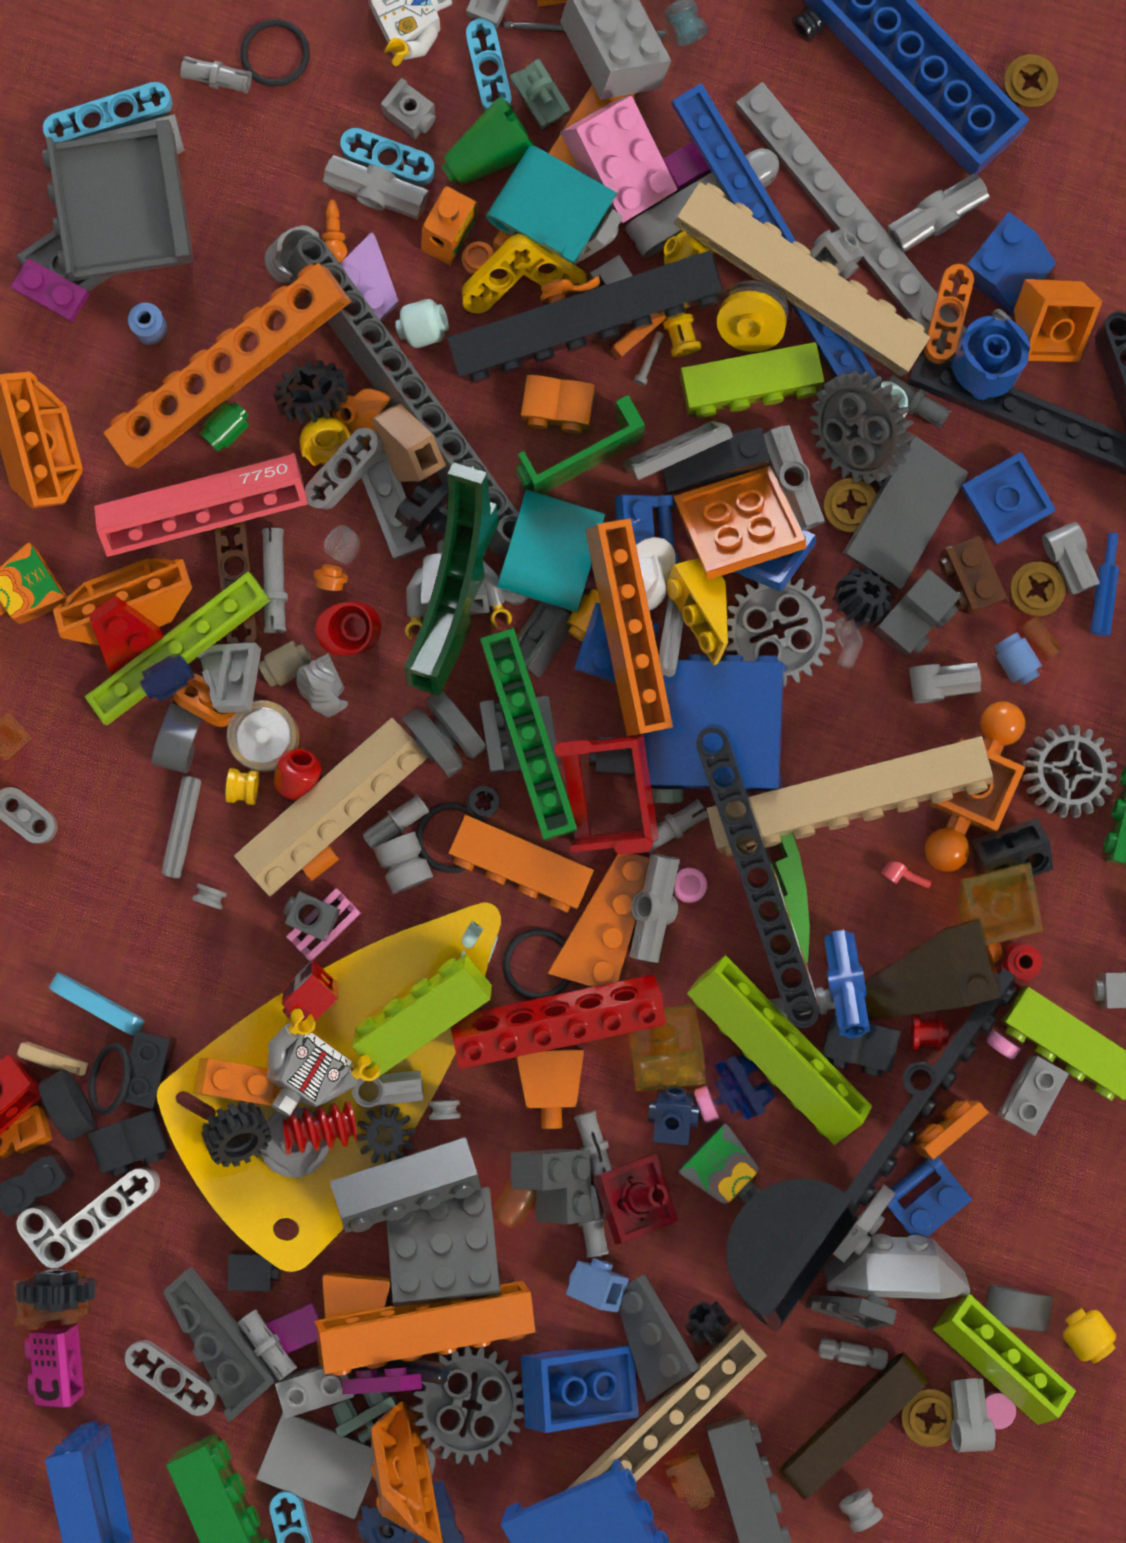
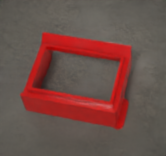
M644 734L594 741L582 739L557 743L554 747L556 757H563L570 807L577 826V831L574 832L575 841L570 845V851L581 852L614 848L615 852L620 855L650 851L659 835ZM631 748L643 829L591 835L579 754Z

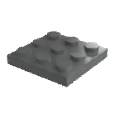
M490 1187L476 1190L466 1198H451L442 1201L437 1207L429 1210L418 1209L409 1212L399 1220H387L394 1307L501 1294Z

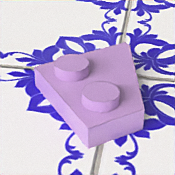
M371 232L340 265L382 322L399 305V301L376 237Z

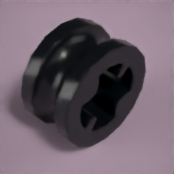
M805 7L801 11V16L796 14L791 20L799 36L809 43L814 39V34L820 35L823 33L824 28L816 13L811 8Z
M489 786L476 787L466 800L467 810L477 819L489 818L499 807L497 792ZM478 794H482V798L485 796L490 798L491 802L487 805L488 811H483V807L479 810L475 806Z

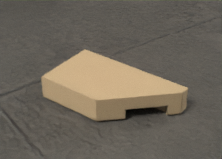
M30 1042L21 1043L17 1053L20 1058L49 1068L64 1069L80 1076L86 1074L89 1063Z

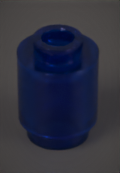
M178 654L175 657L170 655L142 671L144 679L140 681V684L150 699L156 697L161 702L188 686V681L195 678L182 654Z

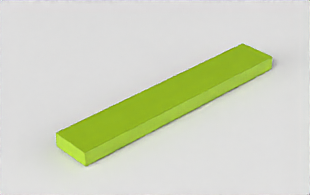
M250 572L245 573L164 635L163 638L85 696L86 700L102 723L109 725L271 600Z

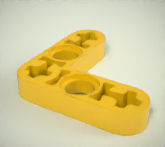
M516 234L508 238L463 285L461 292L462 303L467 311L480 314L489 310L523 275L541 286L561 279L571 281L572 285H575L577 282L581 285L588 283L587 275L576 265L535 243L526 236ZM546 263L556 266V269L551 273H542L538 270L541 265ZM496 269H503L508 272L507 276L501 279L492 278L490 273Z

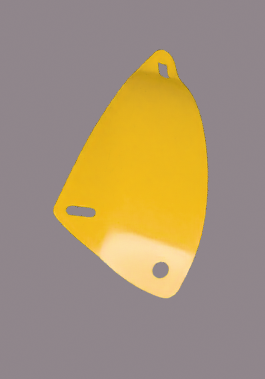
M486 902L461 909L383 938L323 968L338 982V999L315 1021V1028L311 1033L352 1061V1068L356 1069L360 1055L352 1047L355 1028L367 1017L374 1019L383 1012V1008L391 1000L397 997L402 999L410 994L411 988L423 978L430 980L439 973L440 967L452 958L460 959L464 950L484 976L486 975L490 954L501 926V916L498 909L493 904ZM471 921L484 929L472 948H466L462 944V937ZM281 993L235 1024L164 1080L158 1087L157 1101L168 1133L180 1158L216 1213L238 1237L264 1259L281 1270L294 1272L305 1268L344 1228L330 1181L385 1164L384 1153H380L379 1160L376 1163H372L371 1157L375 1152L373 1148L364 1155L360 1152L362 1147L369 1144L368 1139L357 1141L356 1143L354 1137L350 1136L347 1147H343L339 1138H336L334 1147L329 1149L323 1164L313 1173L301 1178H286L274 1173L264 1163L262 1155L257 1158L252 1155L250 1162L245 1164V1161L242 1160L240 1161V1166L234 1167L231 1162L228 1167H223L222 1163L217 1165L211 1159L201 1135L203 1131L202 1126L204 1123H209L208 1120L199 1117L176 1101V1095L179 1092L185 1091L210 1105L215 1111L220 1108L223 1111L228 1110L227 1105L234 1103L235 1107H238L241 1101L193 1093L200 1058H208L269 1069V1042L286 1024H292L282 1011L285 1007L282 1005L283 993ZM451 1028L384 1073L421 1070L424 1101L386 1105L387 1117L391 1116L394 1107L400 1108V1112L395 1119L398 1122L403 1117L410 1116L411 1120L402 1125L403 1130L415 1129L455 1055ZM373 1081L363 1083L360 1088L361 1097L366 1101H374L379 1095L377 1084ZM353 1088L325 1104H320L325 1113L328 1114L331 1103H335L339 1111L342 1112L344 1103L349 1101L354 1110L357 1135L367 1134L368 1130L360 1128L357 1124L361 1120L371 1125L372 1121L366 1114L369 1109L375 1113L377 1119L381 1118L379 1106L363 1107L355 1101ZM273 1099L271 1106L255 1104L256 1107L258 1106L261 1109L266 1121L277 1112L272 1107ZM300 1102L296 1106L307 1107L309 1111L315 1113V1106L305 1105ZM385 1125L379 1126L380 1134L376 1137L377 1141L380 1144L383 1141H386V1145L393 1142L391 1135L395 1132L391 1126L385 1129ZM403 1136V1140H408L410 1136ZM394 1151L390 1153L392 1161H394L397 1157ZM283 1218L294 1220L299 1227L298 1235L288 1241L276 1237L273 1232V1226L278 1220Z

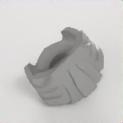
M304 225L291 228L281 234L268 247L265 253V265L269 274L276 282L293 283L297 280L289 268L288 261L302 237L313 235L319 238V233L313 228Z
M328 653L298 669L296 678L299 693L309 702L314 711L325 717H330L347 707L348 702L338 698L344 690V686Z

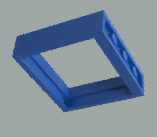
M97 1420L76 1426L77 1430L69 1432L70 1436L62 1439L61 1444L54 1446L55 1450L45 1459L62 1543H135L110 1425L108 1423L98 1426Z

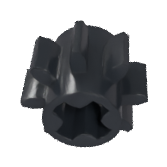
M702 1301L688 1312L689 1323L685 1325V1328L699 1346L705 1341L715 1346V1344L720 1343L727 1337V1324L732 1321L717 1301L712 1305Z

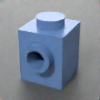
M593 1258L591 1263L577 1261L576 1267L572 1270L569 1277V1287L566 1295L599 1310L618 1312L629 1278L611 1271L613 1265L601 1259Z

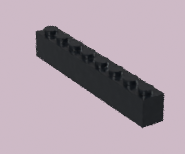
M711 250L447 337L459 377L465 381L470 380V383L474 384L488 380L490 378L489 373L501 369L503 373L521 369L522 362L534 359L536 363L555 357V351L567 348L568 352L587 347L586 341L598 337L600 341L620 336L619 330L631 326L633 330H640L653 325L652 320L665 316L667 320L686 314V308L698 305L699 309L711 307L719 303L718 298L725 296L714 256Z

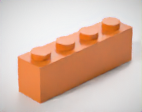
M465 815L449 851V855L455 857L453 864L472 871L474 866L487 871L486 878L502 885L505 884L506 879L519 885L518 892L536 899L538 893L551 898L550 906L567 913L570 907L578 909L594 871Z

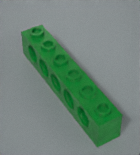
M511 628L480 638L543 839L547 841L576 832L577 826L515 630Z

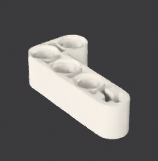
M147 1166L139 1167L127 1173L65 1224H62L49 1207L44 1205L33 1206L18 1216L17 1230L41 1263L49 1268H59L73 1260L151 1198L159 1189L160 1177L153 1168ZM146 1177L148 1180L145 1185L146 1190L143 1188L131 1196L126 1192L138 1183L137 1178ZM109 1197H116L120 1201L122 1209L118 1215L108 1212L106 1201ZM32 1213L39 1214L43 1219L44 1226L39 1232L34 1231L29 1225V1218ZM81 1219L89 1220L92 1223L93 1234L91 1237H85L80 1234L78 1224ZM53 1241L60 1242L64 1246L65 1256L63 1259H56L52 1256L50 1247Z

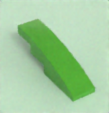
M790 834L780 837L781 843H779L784 859L772 864L785 895L784 899L805 962L808 963L810 923L807 888L800 854L794 836ZM773 902L775 910L778 913L780 909L775 902Z

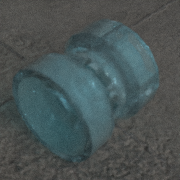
M679 0L670 5L664 12L668 24L674 26V37L679 46L696 42L708 32L704 19L699 18L697 15L698 6L695 0Z

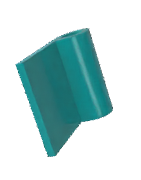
M529 146L486 215V218L502 232L509 235H515L518 232L568 262L575 264L617 196V192L537 147Z
M526 490L497 588L577 612L592 563L585 530L603 523L605 514Z

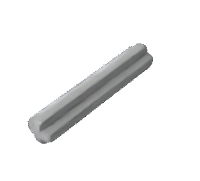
M668 598L659 651L662 675L667 677L675 675L684 622L681 612L670 598Z
M183 776L162 867V875L167 877L180 878L201 787V780L195 777Z

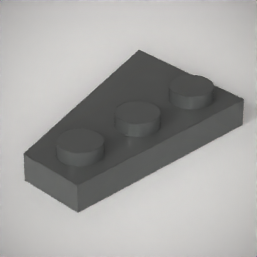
M809 1294L805 1307L871 1331L893 1325L897 1310L887 1307L889 1303L887 1300L868 1295L867 1298H850Z

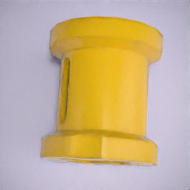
M684 314L663 322L664 329L669 331L673 345L671 350L672 357L690 355L701 349V343L696 341L691 325L694 320L692 314ZM681 330L683 333L684 341L682 340V336L680 333Z

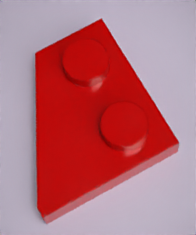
M116 595L89 614L91 625L109 672L112 674L163 638L159 626Z

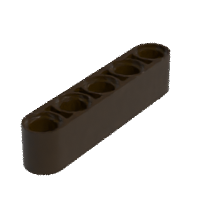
M905 1352L899 1353L887 1363L884 1370H880L780 1467L778 1473L802 1499H807L925 1387L929 1378Z

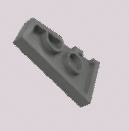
M645 1274L630 1282L622 1297L619 1312L646 1402H649L700 1367Z

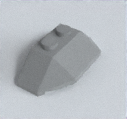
M875 1234L869 1236L872 1239L860 1255L852 1252L845 1262L835 1257L824 1266L826 1286L829 1291L836 1292L841 1290L847 1294L866 1297L872 1295L876 1297L944 1299L970 1294L965 1271L933 1238H926L921 1235L891 1237L886 1234Z

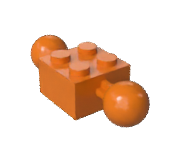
M1006 701L993 703L985 709L981 716V731L985 736L984 745L993 774V783L987 784L988 789L975 794H967L966 790L952 793V799L940 803H933L932 799L928 800V806L950 815L946 827L934 831L925 843L926 859L932 867L939 871L952 872L958 870L966 863L970 847L965 834L969 825L985 832L993 833L998 831L1025 769L1024 766L1000 756L1004 746L1016 742L1025 730V717L1020 708L1013 703ZM961 738V739L957 740V741L954 742V743L961 742V741H965V740Z

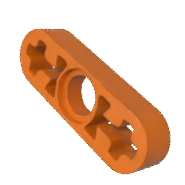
M954 264L950 266L940 281L927 332L930 339L924 347L926 357L933 363L942 364L949 361L958 346L974 283L973 273L965 265ZM955 274L961 276V282L966 284L960 286L956 297H951L950 294L954 284L948 279H953ZM946 305L954 307L958 312V319L951 323L943 321L939 314L940 308ZM942 331H949L944 341V346L949 349H945L942 354L936 353L937 347L932 344L937 343Z

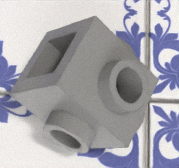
M845 228L833 233L830 230L825 231L813 242L815 247L810 251V256L820 263L826 261L834 265L839 270L838 275L845 280L858 270L859 266L856 263L865 255V252L859 246L858 239Z

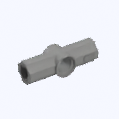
M335 155L328 161L323 178L325 186L355 196L365 206L376 210L387 208L419 220L423 214L429 195L428 190L399 180L392 172L382 167L368 165L367 168Z
M973 173L946 191L939 190L926 197L917 205L915 210L890 224L887 231L904 253L931 235L938 236L946 232L959 222L960 217L983 205L990 197L983 180Z
M790 425L770 430L764 434L770 463L800 528L806 531L823 524L825 520L809 479V469L802 461ZM795 472L800 476L802 483L798 486H790L784 480V474Z
M650 854L643 891L638 892L632 901V915L637 922L629 957L648 962H659L666 925L672 923L678 913V903L673 896L680 859L661 854Z

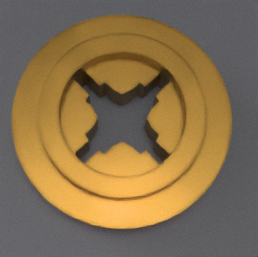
M1031 54L1021 56L1015 59L1006 70L1004 75V92L1008 93L1013 103L1016 102L1022 105L1024 109L1028 107L1040 108L1048 101H1051L1057 91L1058 75L1056 69L1044 57ZM1039 74L1035 84L1037 89L1030 87L1028 90L1025 89L1023 91L1025 83L1023 77L1030 79Z
M853 478L842 479L833 484L824 499L823 509L827 516V521L835 526L838 531L853 534L876 496L874 489L862 480L854 482ZM849 492H851V498H853L854 503L865 505L854 511L852 519L847 509L837 508V506L847 502Z
M1031 562L1022 566L1014 574L1009 592L1012 595L1014 606L1022 610L1025 615L1041 617L1053 613L1059 608L1065 597L1066 586L1061 573L1055 567L1044 562ZM1033 581L1036 585L1049 582L1042 591L1043 598H1040L1038 595L1026 597L1032 589L1030 582Z
M922 1389L901 1410L902 1426L906 1434L915 1443L926 1447H935L946 1443L951 1438V1423L954 1420L953 1401L945 1393L937 1389ZM931 1403H933L934 1414L944 1420L931 1421L927 1432H925V1421L916 1413H927Z

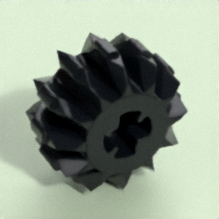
M856 568L838 581L835 587L836 592L832 599L839 604L836 612H843L846 615V622L854 620L857 628L865 625L870 628L889 614L892 608L890 604L894 596L887 592L890 584L882 583L880 580L881 574L873 576L869 568L862 571Z
M380 1105L379 1112L381 1118L377 1119L375 1113L369 1109L366 1114L372 1121L371 1125L361 1120L357 1124L360 1128L368 1130L367 1134L357 1135V1141L368 1139L369 1142L368 1145L360 1149L361 1154L364 1155L373 1148L375 1152L371 1157L372 1163H376L379 1160L380 1153H384L385 1163L392 1161L390 1153L394 1151L398 1159L405 1157L398 1147L402 1145L407 1149L413 1148V1143L403 1140V1136H411L416 1133L413 1128L406 1130L402 1128V1125L411 1120L410 1116L407 1115L398 1122L395 1119L400 1112L399 1107H394L391 1116L387 1117L386 1105ZM381 1125H385V1129L391 1126L395 1131L391 1135L393 1142L389 1145H386V1141H383L382 1144L377 1141L376 1137L380 1134L378 1128Z

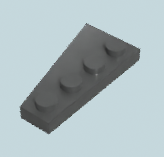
M190 1267L171 1283L163 1293L183 1333L189 1334L195 1347L192 1351L198 1363H204L212 1379L209 1381V1384L214 1394L220 1395L226 1407L223 1412L228 1422H230L277 1381V1378L263 1358L256 1356L254 1353L255 1347L234 1318L193 1267Z

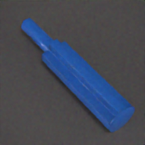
M1115 532L1108 534L1105 561L1098 569L1097 578L1100 583L1096 585L1090 634L1099 637L1111 636L1119 566L1115 565L1119 535Z

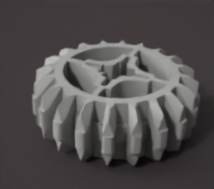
M1060 725L1057 729V735L1051 728L1044 732L1046 740L1040 736L1033 740L1038 749L1030 747L1026 750V754L1034 760L1022 762V766L1025 769H1031V773L1022 776V781L1032 780L1034 785L1027 788L1026 793L1029 795L1037 791L1039 796L1035 799L1034 804L1038 806L1047 801L1045 812L1048 814L1052 813L1058 806V817L1060 818L1066 817L1068 810H1070L1073 818H1078L1081 815V808L1086 814L1093 813L1092 803L1097 806H1102L1105 803L1099 793L1111 795L1113 792L1105 782H1115L1117 779L1115 775L1107 773L1108 769L1117 766V763L1114 761L1106 762L1105 757L1112 754L1111 748L1101 751L1099 747L1103 744L1104 739L1099 737L1092 742L1093 730L1091 729L1086 730L1080 736L1079 725L1072 726L1070 733H1068L1065 725ZM1068 744L1067 751L1063 752L1060 762H1044L1047 754L1054 746ZM1078 747L1088 754L1094 768L1087 767L1082 763L1081 751L1078 750ZM1071 764V769L1074 768L1075 773H1079V775L1067 779L1065 777L1067 774L1064 775L1063 771L1058 768ZM1043 773L1052 776L1057 781V792L1060 793V796L1049 788ZM1078 781H1093L1090 790L1083 797L1071 799V792L1075 791Z

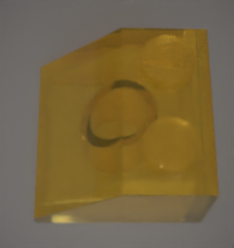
M1030 863L961 879L958 898L960 921L964 923L980 918L988 945L1043 931Z
M695 1004L664 1008L666 1025L628 1033L636 1092L706 1084L704 1052Z

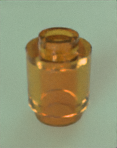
M507 1179L492 1210L497 1212L495 1219L511 1228H514L516 1223L524 1225L536 1201V1190L511 1189V1180Z

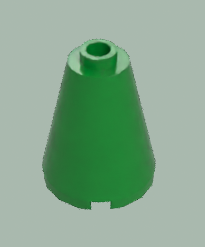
M502 95L491 104L444 155L446 163L442 165V168L452 183L458 180L461 185H465L518 165L529 146H536L533 140L530 141L528 139L527 130Z

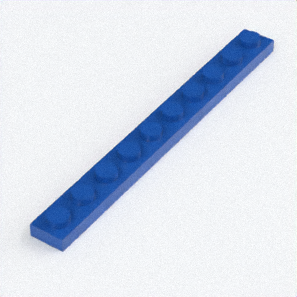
M700 83L672 100L671 105L727 199L734 205L735 203H741L753 212L752 217L762 224L768 222L776 226L782 232L781 236L790 243L796 241L703 84ZM790 303L812 341L816 342L818 351L834 377L843 373L847 375L853 371H857L859 375L869 372L871 380L877 377L862 350Z

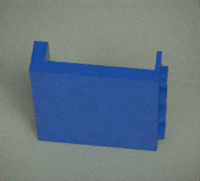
M689 655L688 660H678L675 675L672 677L663 676L673 727L643 733L651 787L710 789L697 750L696 741L700 731L705 726L717 724L724 727L730 736L747 790L774 791L781 789L783 777L780 776L784 672H787V666L783 662H778V657L758 656L757 662L744 661L743 656L724 655L723 661H719L717 665H713L707 655ZM708 733L704 736L703 743L709 750H718L723 746V739L717 733ZM719 767L714 772L716 780L723 784H728L735 778L733 771L729 767Z
M619 1458L613 1461L610 1471L524 1509L519 1502L506 1507L500 1524L510 1543H670L666 1533L663 1530L659 1531L653 1521L654 1517L650 1504L646 1499L642 1500L638 1494L632 1472L628 1468L624 1469Z

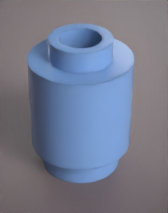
M140 303L134 306L129 313V327L140 342L146 345H155L165 338L168 325L158 307L151 303Z
M1018 632L994 646L998 653L995 657L1012 684L1019 680L1023 686L1040 676L1037 669L1042 664L1026 638L1021 639Z

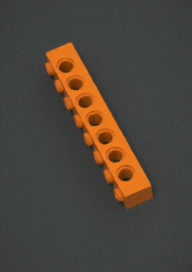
M320 263L316 265L310 264L303 268L297 274L298 279L288 287L285 285L275 290L270 296L271 300L262 308L256 307L250 310L243 317V323L235 329L230 328L222 332L216 338L217 343L210 349H203L194 354L189 360L191 364L182 371L177 370L169 374L163 380L164 385L155 392L150 391L141 396L136 402L137 406L129 413L123 412L113 418L110 422L111 427L103 433L125 465L139 469L352 301L330 270ZM306 293H311L312 302L310 306L306 309H301V297ZM283 314L285 318L284 325L281 329L275 331L273 321L276 316ZM256 335L258 340L257 346L253 351L248 352L246 348L247 340L251 336ZM229 356L231 361L230 368L226 372L221 373L220 362L224 357ZM202 377L204 382L203 389L198 394H195L193 384L196 379ZM175 398L177 408L173 414L169 415L167 404L171 399ZM148 419L150 430L143 436L140 427L142 422Z

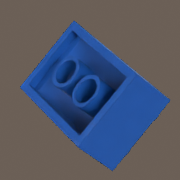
M630 1345L555 1350L521 1355L525 1428L550 1433L639 1417L635 1362Z

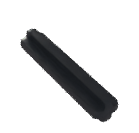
M399 1359L389 1361L383 1367L374 1368L377 1369L378 1375L385 1376L384 1369L406 1367L407 1374H421L422 1382L441 1385L448 1381L450 1373L449 1367L443 1363L421 1359L409 1362ZM364 1366V1367H359L360 1370H370V1369H371V1368H367L366 1366Z

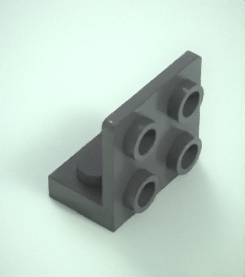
M548 696L536 697L553 754L558 764L559 756L556 757L554 747L557 743L550 700ZM494 700L480 702L491 775L521 770L501 703L494 704Z

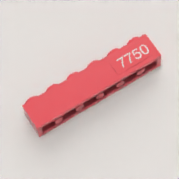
M294 453L95 505L94 508L97 533L105 553L109 557L308 504L303 478Z

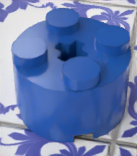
M985 316L975 320L967 327L950 364L957 381L966 390L971 392L972 396L976 399L985 400L988 397H996L1007 393L1015 385L1028 362L1029 339L1024 330L1011 320L1006 319L1004 322L994 319L995 316Z

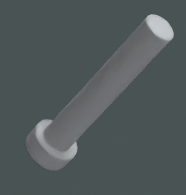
M656 332L640 372L633 379L635 383L646 386L648 381L646 377L663 340V333Z

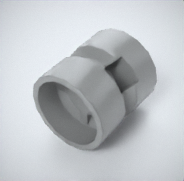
M415 832L392 839L373 849L380 866L389 870L385 875V879L392 894L402 892L433 878L427 860L418 856L422 849Z

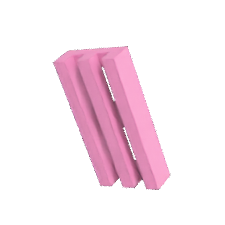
M338 888L323 902L331 905L338 899L341 902L336 907L341 909L339 915L346 908L351 913L331 931L327 942L322 940L310 951L307 946L316 937L308 934L301 941L298 936L302 931L296 928L286 936L309 961L315 959L361 914ZM315 908L303 920V923L306 925L312 924L319 917L318 909Z

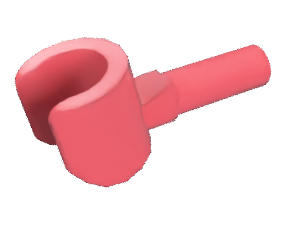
M890 861L881 871V874L894 884H897L902 876L927 889L930 888L932 883L931 880L912 873L900 862Z

